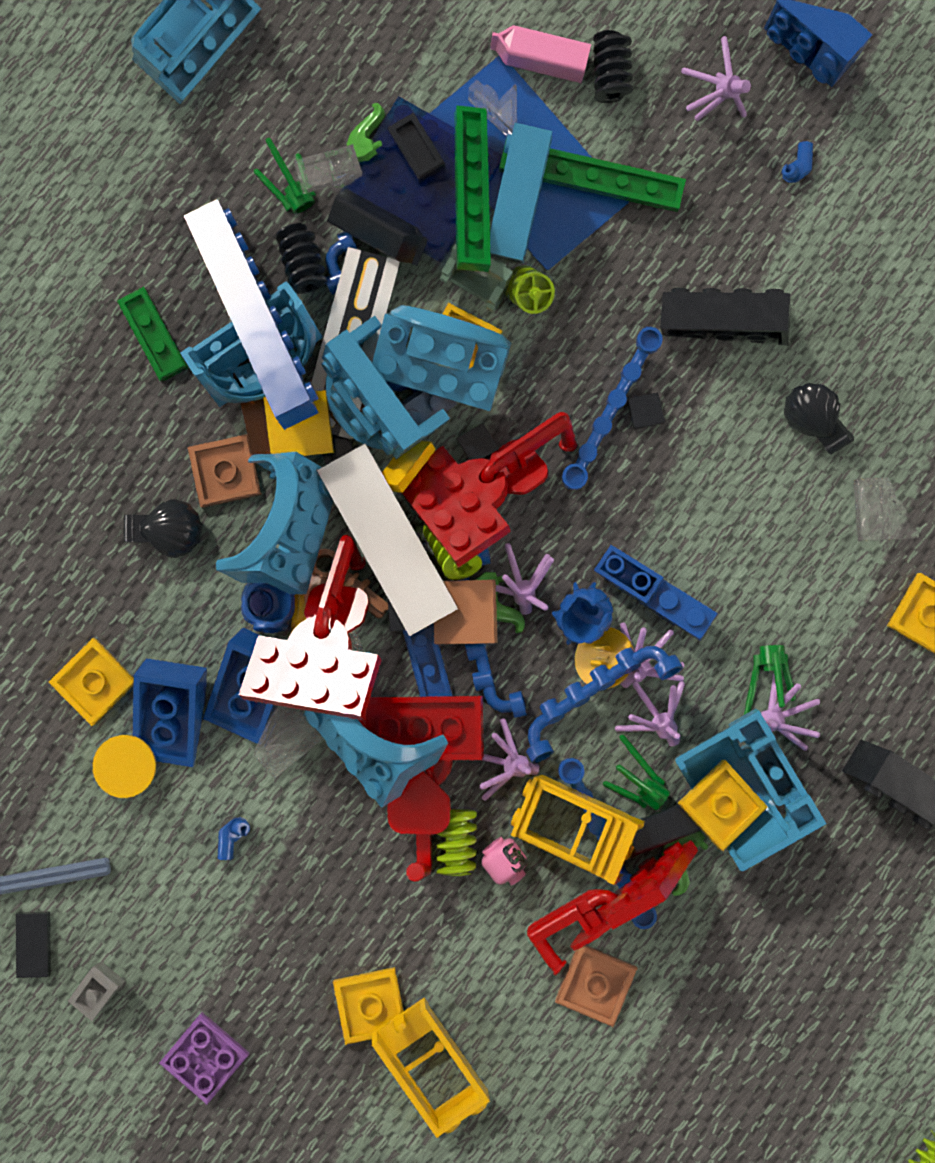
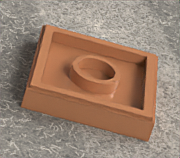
M248 434L188 447L201 508L262 495L255 463L248 462V459L252 456Z
M496 580L443 581L458 609L434 622V644L498 643Z
M585 945L575 950L556 996L555 1003L614 1027L638 968L635 965Z

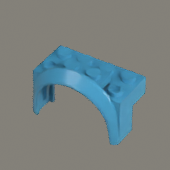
M162 0L132 37L131 44L132 52L134 53L132 60L181 104L259 13L261 8L253 0H206L212 6L213 11L201 0Z
M286 281L277 287L278 291L273 293L267 302L269 307L275 305L283 323L278 325L281 332L286 330L294 346L297 348L296 352L293 349L290 350L293 358L299 356L305 367L313 353L315 343L323 337L302 301ZM232 322L195 347L189 346L180 352L193 374L219 407L227 402L246 403L266 397L251 363L237 367L241 362L247 360L248 356ZM233 373H235L244 388H240L233 377Z
M400 305L391 310V313H385L372 364L385 381L491 411L512 343L505 336L487 328L432 311ZM413 327L412 333H411V336H410V340H409V344H408V347L406 348V344H407V340H408V337H409L410 329ZM477 344L478 351L476 354L473 367L469 368L474 353V349Z
M373 316L349 333L346 329L326 343L322 355L324 362L321 363L327 373L326 395L334 418L348 435L356 441L366 444L368 447L383 450L388 456L392 454L397 459L445 425L450 417L444 409H441L419 426L415 423L360 348L365 341L382 327L376 316ZM351 397L353 399L358 397L365 406L362 409L364 415L356 407Z
M298 452L254 454L248 459V462L257 463L271 472L269 478L276 479L274 502L264 526L253 542L241 553L233 557L217 560L216 570L241 583H268L288 594H307L334 501L317 472L322 467Z
M306 710L304 713L308 723L313 728H316L326 740L328 747L336 752L345 763L347 770L356 776L365 787L367 794L375 799L381 808L401 796L409 779L436 764L448 745L444 735L415 745L396 744L371 733L358 719Z

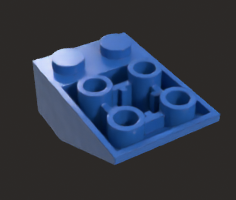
M777 0L764 26L771 41L776 44L781 43L790 51V56L794 61L800 64L804 63L812 70L816 80L824 84L827 83L831 87L856 61L873 35L847 13L794 0Z

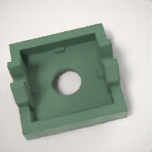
M455 244L452 248L451 257L441 271L440 280L444 283L451 281L487 303L486 309L493 312L494 309L497 310L504 300L513 271L509 270L503 262L491 259L489 272H486L488 277L478 274L477 271L458 270Z

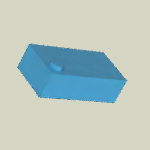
M514 123L512 135L508 134L504 149L507 159L490 230V253L492 256L524 263L552 143V131Z

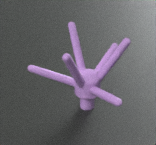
M726 36L721 38L726 76L720 72L715 77L688 68L681 69L682 74L716 84L715 92L687 105V111H691L714 100L695 115L696 121H699L726 99H733L742 117L747 116L739 95L741 93H748L751 84L750 81L741 80L738 76L733 75Z
M506 543L505 549L516 583L508 575H503L502 579L510 588L496 585V592L514 596V601L519 605L520 613L530 614L532 612V604L543 610H548V605L536 598L535 590L548 572L554 559L549 554H546L529 581L522 580L510 543Z
M623 622L620 624L621 631L631 642L627 626ZM645 627L640 629L635 652L643 648L647 632ZM668 630L654 646L662 648L674 634V631ZM651 659L641 663V666L629 673L627 678L620 684L624 688H628L634 681L641 682L646 676L659 678L654 667L651 668L649 663ZM674 675L667 680L683 681L684 677Z
M773 673L768 710L762 711L761 714L771 731H779L795 745L807 751L808 746L792 733L819 738L820 733L787 725L784 718L819 705L820 700L815 699L782 712V708L779 707L778 703L776 704L777 692L775 674ZM795 684L784 696L785 705L801 689L800 684Z
M680 681L677 687L675 685L670 687L668 712L659 713L639 683L633 682L634 689L654 718L651 722L630 714L628 716L629 720L640 725L615 726V731H656L659 738L666 739L670 746L679 744L681 735L677 732L678 726L674 721V714L685 683Z
M501 718L500 723L507 743L497 733H493L492 738L508 756L506 759L484 754L483 761L503 765L505 773L480 784L482 790L492 786L482 795V800L484 801L491 797L511 777L536 776L539 772V765L537 763L532 764L526 756L518 755L505 718Z

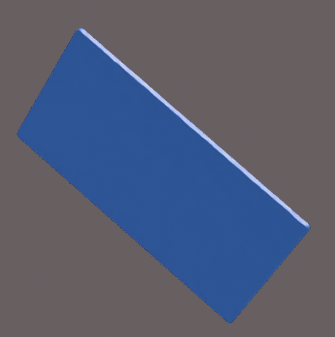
M500 56L496 57L420 121L427 134L455 165L454 113L456 105L487 109L489 205L494 211L503 173L499 172L506 138L508 134L512 135L514 123L552 131L551 149L591 157L512 66L505 65ZM542 182L527 249L546 270H550L627 205L629 201Z

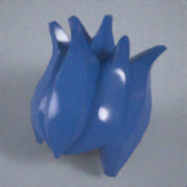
M574 582L573 594L566 595L560 604L561 609L552 612L558 627L563 631L567 639V645L571 643H593L600 639L604 632L609 630L613 621V607L609 597L607 598V595L602 590L596 589V582H593L588 589H579L577 583Z

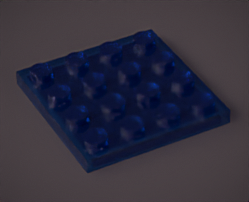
M398 96L372 139L374 143L381 141L382 146L376 149L377 154L370 160L357 163L340 193L345 189H349L418 227L422 235L429 239L423 253L442 263L456 239L455 128ZM413 112L446 168L420 183L387 129ZM488 147V175L490 183L500 167L502 155Z

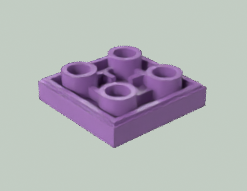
M201 1012L159 1064L205 1104H208L246 1059L249 1052Z

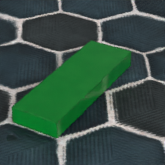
M144 286L117 300L160 382L188 369Z

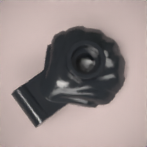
M807 383L803 386L795 387L791 394L786 397L784 416L789 426L799 433L817 437L829 454L832 455L854 441L853 434L839 420L841 403H839L838 395L827 386Z
M170 499L158 505L149 515H124V543H151L159 553L169 558L187 555L199 543L202 524L199 514L187 502Z

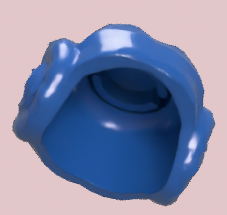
M248 583L242 591V615L248 623L253 625V629L256 632L275 633L288 630V622L295 612V594H288L268 583Z

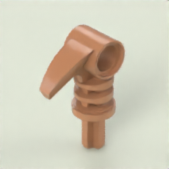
M330 549L319 550L307 594H304L305 604L312 589L320 584H326L329 572L324 573L317 569L316 564L318 560L327 557L333 561L336 554ZM349 566L343 586L363 590L369 598L367 611L380 619L388 611V603L368 588L371 584L370 580L365 579L361 582L358 580L359 573L352 575L349 572L351 569Z

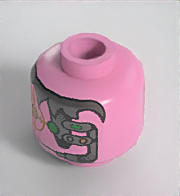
M501 836L482 851L484 856L481 864L496 884L500 885L509 882L512 886L526 875L523 869L528 864V858L513 839L508 838L504 840Z

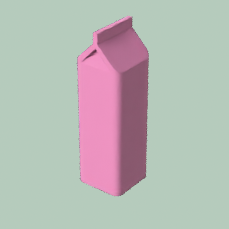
M513 25L501 33H492L490 49L498 53L505 65L582 83L591 44Z

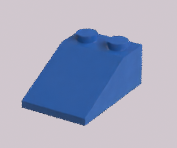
M242 628L228 641L203 719L256 744H260L277 705L243 700L239 696L257 638L261 636L246 628Z
M146 658L134 674L133 736L142 739L149 745L157 762L188 767L195 765L206 698L207 668Z

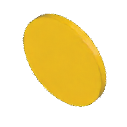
M610 627L600 639L593 643L578 644L575 652V667L579 677L588 684L592 681L590 672L601 665H606L610 669L618 664L615 656L626 648L631 647L633 649L628 637L621 631ZM625 674L619 679H617L615 683L609 688H613L622 683L629 674Z
M118 735L106 740L98 748L93 759V774L97 784L103 791L118 798H130L142 793L149 787L156 772V759L153 751L146 742L132 735Z

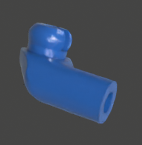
M804 141L798 143L797 160L783 166L781 172L786 182L796 183L811 172L813 161L812 142Z
M241 817L234 818L219 830L217 859H233L234 843L250 832V824L246 819Z

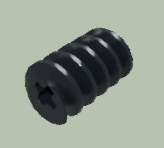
M614 30L599 31L593 36L595 43L593 47L595 54L593 63L596 67L594 69V77L596 79L594 82L596 90L594 98L600 103H613L620 101L624 95H628L633 91V86L627 84L633 79V75L627 72L632 69V62L627 60L632 56V50L626 48L631 45L632 39Z
M302 223L287 225L276 233L279 253L282 255V264L285 266L284 272L288 277L287 282L296 294L314 292L324 287L328 282L325 276H321L325 269L322 265H319L322 258L316 253L319 249L318 245L313 242L316 236L312 231H306L307 226Z

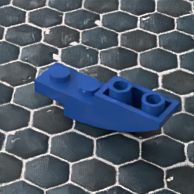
M610 545L594 569V572L673 626L676 625L700 641L718 615L717 612L665 581L664 577L613 545Z

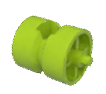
M527 265L518 266L511 270L513 273L506 291L507 298L527 313L538 314L545 311L552 304L555 295L554 285L550 278Z

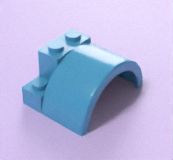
M757 709L728 724L729 727L675 759L691 789L721 760H726L767 805L768 808L726 848L740 871H745L826 825L812 798L807 794L776 742L774 734ZM738 741H739L740 743H741V742H745L746 745L740 747ZM784 804L786 810L785 818L781 816L775 805L782 806Z

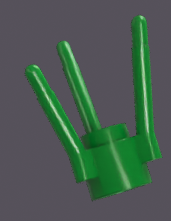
M266 138L265 141L289 184L284 190L286 195L284 196L259 169H254V174L282 202L286 211L292 209L294 214H299L312 207L315 203L313 197L316 194L310 185L301 154L297 153L295 158L303 185L300 181L295 182L272 139Z
M784 645L759 646L760 654L753 655L754 667L744 715L749 713L753 706L761 666L764 667L765 672H774L778 705L780 708L785 707L781 671H783L787 690H791L794 686L788 666V654H785ZM795 695L791 698V701L796 700Z
M620 735L619 738L652 780L646 778L644 781H641L622 765H617L616 769L638 786L636 793L640 796L608 781H604L603 786L635 801L643 808L648 805L656 811L667 800L670 791L663 786L665 781L653 771L625 735Z

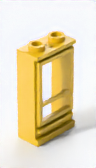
M539 775L535 776L533 780L529 779L522 794L526 797L522 808H518L515 811L511 820V825L514 826L511 836L518 837L607 880V882L613 885L620 882L623 878V874L620 872L625 860L629 859L633 852L634 846H632L637 830L643 828L645 822L547 776ZM543 790L587 810L581 817L582 824L572 849L528 829ZM594 813L607 819L592 859L576 851L587 824L592 820L591 814Z
M425 997L372 1033L373 1048L436 1138L444 1133L449 1134L453 1132L462 1120L470 1115L479 1114L485 1109L487 1103L490 1102L487 1087L480 1080L437 1018ZM433 1030L440 1041L434 1044V1048L405 1067L396 1054ZM445 1047L470 1083V1086L434 1109L409 1071L436 1052H442Z

